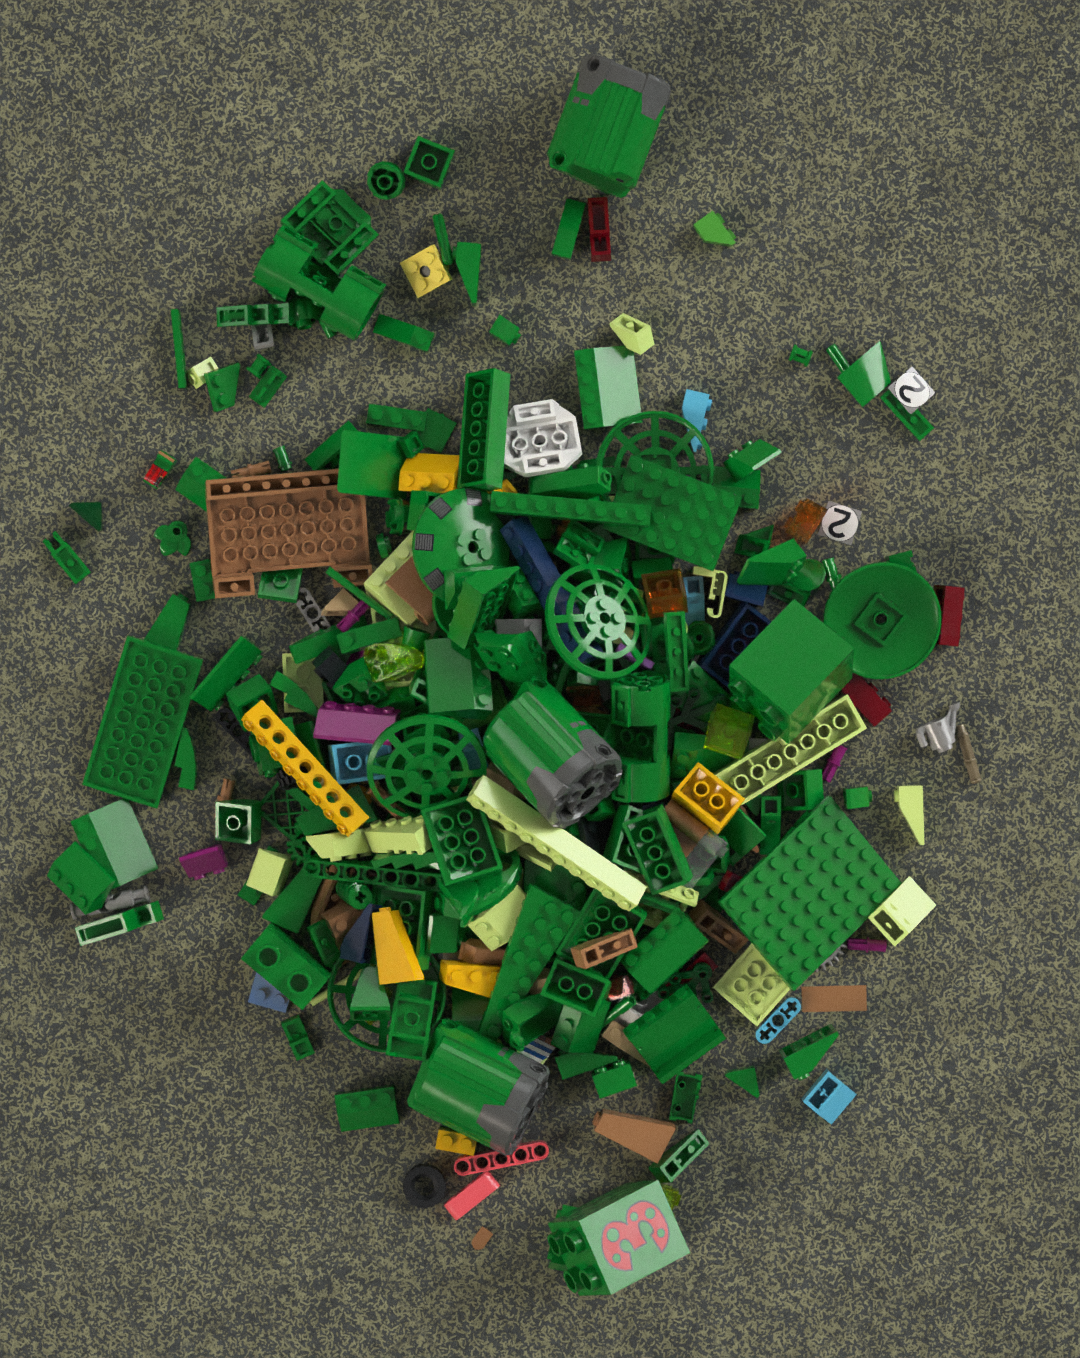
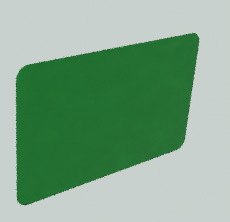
M344 430L341 434L338 492L406 499L407 492L398 491L400 470L407 458L399 442L404 437Z

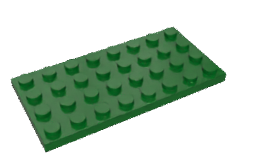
M130 635L127 636L82 785L156 809L159 807L191 703L189 696L195 690L204 659Z

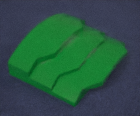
M323 180L280 222L282 226L285 225L318 244L313 259L336 278L379 236L371 227V216L359 207L344 190L331 189Z

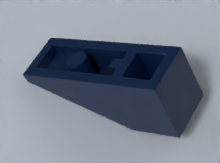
M368 904L345 936L340 947V958L370 964L375 942L372 913L379 912V908H382V905Z

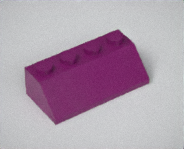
M327 701L318 709L313 738L373 744L387 727L401 720V710L391 706L376 708L374 705L356 706L355 703L337 704L335 701ZM400 731L395 733L396 737L399 735ZM387 739L382 745L391 746V742Z

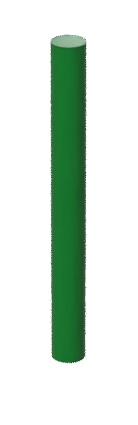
M329 567L326 574L387 620L393 616L389 610L333 568Z

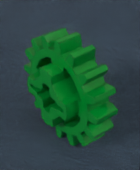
M295 828V835L290 834L289 839L291 841H287V847H290L287 849V854H292L290 860L296 859V865L299 866L305 862L307 857L315 853L317 854V852L310 845L308 853H306L305 847L308 844L306 836L299 839L304 836V833L299 834ZM325 832L316 833V834H311V835L324 834ZM296 851L301 852V854L303 855V857L300 856ZM308 863L311 864L312 868L315 867V863Z

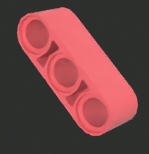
M485 1171L445 1202L444 1207L456 1221L494 1192L500 1184L489 1171Z

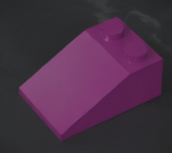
M222 843L179 857V861L188 877H194L195 880L205 878V873L213 871L214 875L224 872V868L228 866Z

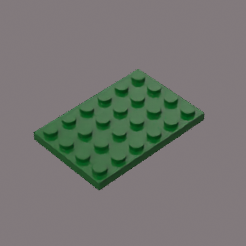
M631 455L613 502L651 506L650 526L646 528L604 524L602 529L714 572L742 497Z

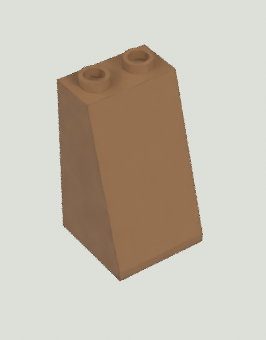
M602 1109L601 1113L597 1111L592 1120L595 1132L657 1164L676 1129L675 1124L670 1121Z

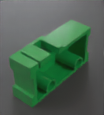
M684 1071L676 1074L669 1120L676 1121V1119L685 1120L687 1123H693L696 1099H699L702 1074L695 1073L693 1075L684 1073Z

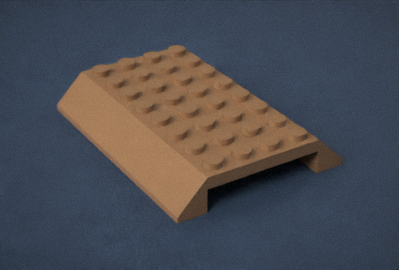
M339 469L206 480V509L215 599L255 595L254 575L252 574L254 572L330 566L355 586L364 585L363 583L372 575L365 495L338 492ZM332 578L334 588L344 587Z

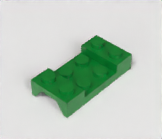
M416 980L397 983L386 1055L425 1061L438 982Z

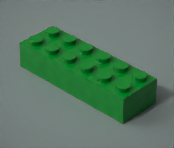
M491 368L466 374L457 489L474 488L485 492L502 489L510 373Z

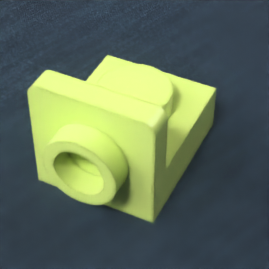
M209 357L192 367L186 374L188 375L189 382L197 389L206 383L204 373L218 369L212 357Z

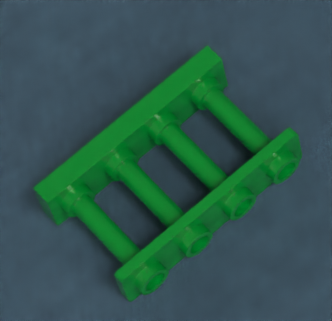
M668 609L650 610L649 617L653 648L652 662L655 663L652 670L669 675L671 693L689 691L685 611L669 612Z

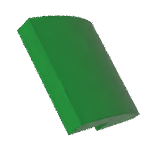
M570 521L559 539L553 554L574 567L582 564H592L595 557L599 554L605 539L579 522ZM589 569L581 570L585 574L589 571Z

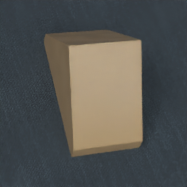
M343 588L324 607L321 616H346L348 614L347 611H351L359 602Z

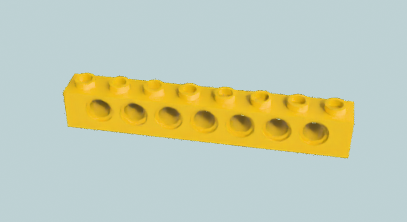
M263 700L244 714L241 719L243 726L248 731L253 732L258 743L270 751L271 757L283 765L284 771L289 776H293L298 787L310 795L311 801L323 809L324 815L329 820H333L341 834L347 837L351 836L369 819V816ZM264 722L267 724L268 729L261 728L259 723ZM273 737H278L281 743H275ZM286 752H292L295 758H289ZM299 767L307 768L308 773L301 772ZM313 781H318L321 784V788L315 787ZM326 796H332L335 803H330ZM341 810L347 812V818L341 816Z

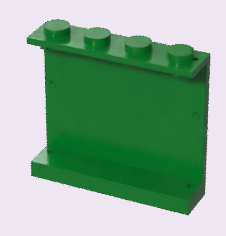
M687 984L623 1029L628 1040L638 1050L662 1084L727 1039Z

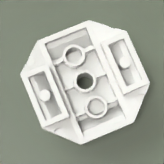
M553 399L514 405L507 416L504 468L524 477L565 471L582 455L576 417L568 410L559 406Z

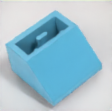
M826 1069L801 1099L819 1116L832 1124L857 1094Z

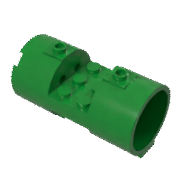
M283 225L274 236V242L263 253L253 273L255 277L251 281L266 289L279 302H286L294 291L299 296L310 298L316 306L325 307L319 323L326 330L331 332L338 331L355 341L374 313L384 293L386 284L353 265L347 270L343 278H336L321 265L312 261L318 244Z
M643 670V672L629 673L624 677L611 680L612 724H615L614 750L622 760L620 783L611 792L613 800L624 803L653 802L662 800L670 795V753L667 750L668 721L671 717V680H669V675L665 673Z

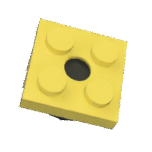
M435 244L400 262L417 298L453 280L448 271L450 265L446 266L443 264L441 254H439Z

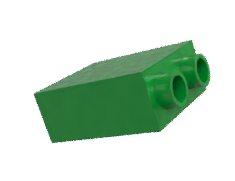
M272 922L241 957L242 961L301 1010L306 1007L331 976L328 967L325 968L321 960L279 925Z

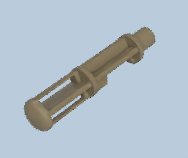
M964 724L956 726L958 731L957 738L970 783L977 784L981 782L982 778L969 734L965 730Z

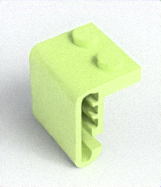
M699 566L692 567L691 575L711 578L707 599L715 600V596H720L717 614H713L712 608H706L705 610L710 618L720 617L728 578L727 573L720 570L712 572Z

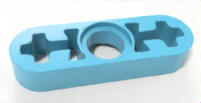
M795 997L786 998L757 1028L755 1036L760 1043L767 1044L771 1042L799 1013L801 1009L799 1000ZM789 1001L791 1003L795 1001L796 1010L794 1011L791 1009L787 1013L788 1015H790V1017L787 1019L785 1014L780 1010L781 1008H783V1010L786 1011V1009L788 1008L787 1003ZM775 1015H781L784 1018L782 1025L776 1026L773 1024L772 1019ZM769 1022L776 1031L773 1033L771 1029L768 1032V1039H760V1031H766L769 1028L766 1024Z

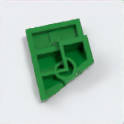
M880 341L837 377L862 408L891 383Z

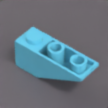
M686 389L681 409L683 418L693 424L701 433V430L706 429L708 420L704 418L705 412L710 411L712 400L709 399L710 394ZM694 436L690 441L692 452L696 453L697 449L701 450L702 445L698 438Z
M703 576L681 577L682 603L687 625L689 626L696 620L705 621Z

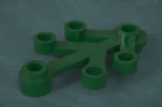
M691 687L681 714L673 717L676 708L681 706L682 699L677 694L672 695L668 734L671 732L697 734L694 729L687 730L678 726V724L683 722L703 729L707 735L714 734L715 724L713 722H705L695 717L715 709L717 711L725 710L728 706V698L726 695L718 693L714 695L712 702L692 709L695 700H698L700 697V690L697 687ZM692 691H696L698 694L696 696H692L690 693ZM678 699L679 703L674 704L672 700ZM722 701L724 704L722 706H718L717 702ZM712 726L713 729L711 731L706 730V727Z
M699 962L694 966L693 970L675 972L669 978L671 986L662 985L658 988V997L666 999L670 994L675 993L686 984L697 997L695 987L700 982L703 990L701 992L702 1001L705 1003L712 1002L713 992L710 990L708 979L712 976V968L705 962ZM692 978L688 983L679 984L682 979Z

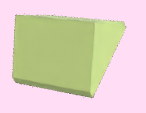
M259 848L246 885L270 896L281 894L293 861L290 860L291 855Z

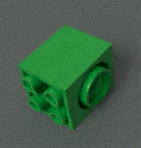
M292 717L280 719L296 736ZM264 722L259 723L261 728L268 729L267 724ZM250 731V749L253 760L257 763L259 776L265 775V778L276 776V773L284 770L283 765L271 757L270 751L265 746L260 745L256 740V736ZM273 737L275 743H281L278 737ZM286 752L289 758H295L292 752Z

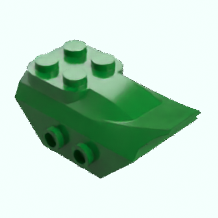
M492 629L475 633L476 640L479 643L476 649L479 656L489 670L498 672L514 697L523 682L530 680L533 676L544 678L547 681L546 654L532 631L518 634H495Z

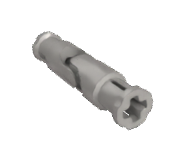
M146 885L141 889L133 891L128 889L115 894H108L105 900V907L87 915L93 916L114 911L115 909L129 908L142 902L151 903L149 889ZM70 902L73 920L85 915L73 902Z

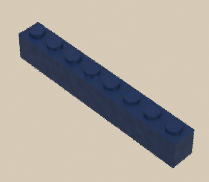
M524 516L511 520L500 529V532L545 611L549 590L560 574L529 518ZM562 587L558 590L555 599V615H566V605L571 593ZM574 602L573 614H580L581 611L576 602ZM574 622L578 633L584 639L587 634L581 622ZM556 624L561 640L572 653L578 644L571 635L568 624ZM593 640L589 646L603 652L598 642ZM586 651L578 657V660L583 664L590 663L596 659V657L588 654Z

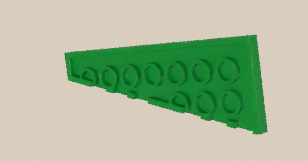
M532 883L528 885V891L525 899H523L519 917L516 919L513 934L510 936L500 971L497 973L496 983L493 991H491L487 1009L484 1011L478 1028L479 1034L497 1041L503 1031V1011L520 999L525 998L579 915L580 911L578 908Z

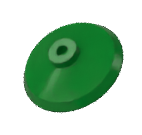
M805 559L798 578L792 583L800 590L810 591L818 588L823 583L826 571L823 564L819 561Z

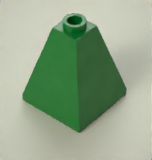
M366 964L362 967L350 1006V1021H390V1004L384 984H379L378 967L375 964Z

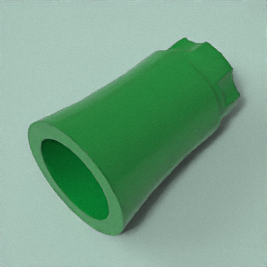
M404 626L397 665L406 669L416 670L417 663L420 662L424 650V640H428L431 633L419 628Z

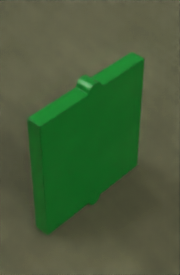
M428 408L426 410L428 412L425 432L417 431L425 448L429 447L441 453L457 423L445 417L443 413L439 414Z

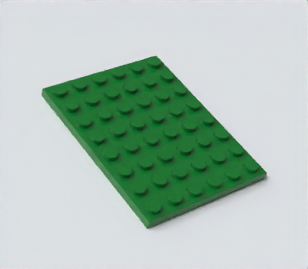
M826 796L739 880L718 903L789 989L795 991L902 883L832 797Z

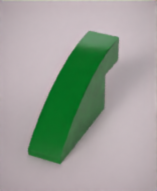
M157 900L74 928L79 944L83 946L161 921L164 917Z

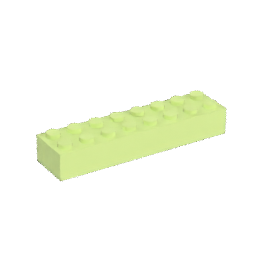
M841 694L831 700L790 744L780 737L775 741L768 739L718 769L713 774L745 798L741 804L743 805L864 731L867 727L848 694Z

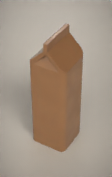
M470 938L466 942H461L458 959L470 964L502 965V959L508 942L491 951L481 939Z

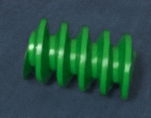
M337 882L336 893L338 897L358 910L364 909L371 903L373 895L363 883Z

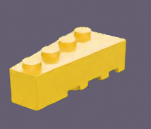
M441 959L439 979L446 985L490 998L501 965L470 964L464 960Z

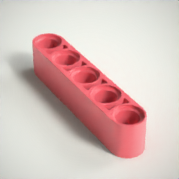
M543 1140L521 1143L512 1155H507L505 1162H498L496 1160L499 1152L493 1149L474 1153V1156L462 1155L455 1160L454 1170L458 1175L465 1176L543 1160L549 1154V1146ZM542 1145L546 1151L544 1154L539 1155L535 1152V1147ZM519 1149L526 1151V1156L522 1159L517 1158L515 1152ZM485 1157L488 1163L486 1166H479L476 1162L477 1159ZM460 1161H465L469 1166L466 1170H460L457 1164Z

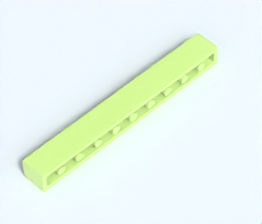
M483 775L476 781L466 798L474 808L485 812L490 819L498 821L506 830L520 836L522 841L536 847L537 851L552 858L556 864L568 869L572 875L584 880L588 886L600 891L604 897L612 899L620 908L630 911L638 905L647 886L564 829L552 827L539 812L487 776Z

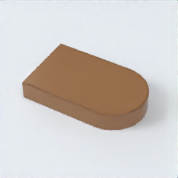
M482 1226L472 1239L473 1248L477 1250L483 1249L493 1236V1233Z

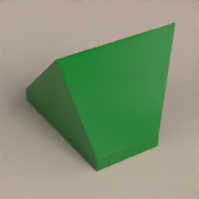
M774 524L744 535L740 534L734 553L753 557L768 550Z

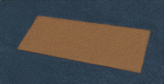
M866 985L801 987L802 1012L867 1011Z

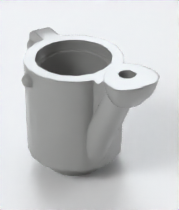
M960 702L949 705L946 716L931 720L916 729V737L921 748L928 745L924 733L932 750L942 753L953 748L952 743L956 741V714L959 710Z

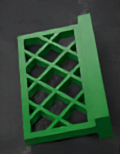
M277 781L261 801V807L264 803L273 802L274 813H266L261 809V816L289 838L290 834L293 835V828H296L295 825H292L291 815L304 814L319 805H315L311 801L310 795L299 787L286 790V798L276 799L275 790L279 787ZM297 800L301 804V811L291 812L290 801ZM287 801L288 812L277 813L276 802ZM288 815L289 826H281L278 823V816ZM308 844L305 847L306 853H308L309 849Z

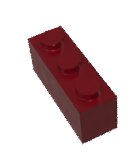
M934 585L933 590L940 604L942 618L940 634L936 645L959 647L965 588Z
M852 673V679L842 688L841 692L848 694L853 705L875 727L892 712L889 708L891 704L885 697L880 698L876 694L878 689L871 682L867 684L862 676Z

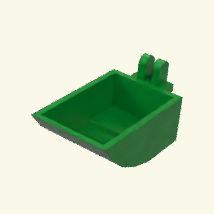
M540 994L520 999L503 1011L504 1040L510 1043V1047L523 1051L526 1045L558 1024L564 1005Z

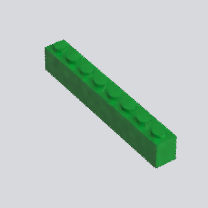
M492 491L489 513L648 528L650 526L651 506Z

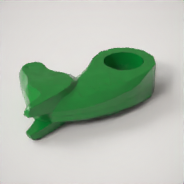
M497 848L501 862L511 864L510 868L502 871V873L446 887L441 875L438 881L439 888L453 910L459 914L458 920H461L460 927L465 928L474 915L495 906L514 890L522 874L521 861L516 850L505 853Z

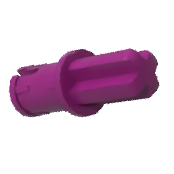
M361 600L351 611H347L348 614L336 625L341 632L348 631L356 622L360 621L359 618L370 606Z
M839 745L834 748L830 758L826 759L828 762L822 772V780L831 782L838 766L841 767L840 762L847 750L846 747Z
M866 937V939L848 938L847 949L864 950L866 953L868 951L886 952L887 940L869 939V937Z

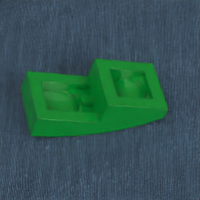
M299 1014L281 1021L297 1061L315 1054Z

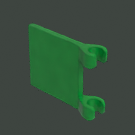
M740 808L718 834V836H725L730 847L735 851L730 857V864L732 866L767 836Z

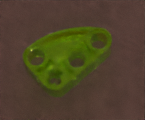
M402 643L373 644L366 647L363 654L373 682H391L422 668L425 663L423 653L414 647Z

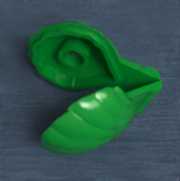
M696 620L688 626V632L686 633L688 663L695 655H705V653H708L715 643V632L712 626L705 621Z

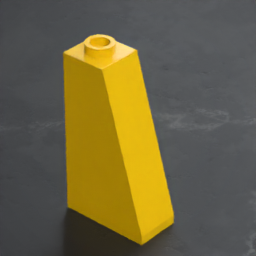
M391 907L379 908V912L372 913L379 984L424 980V975L399 910L391 911Z

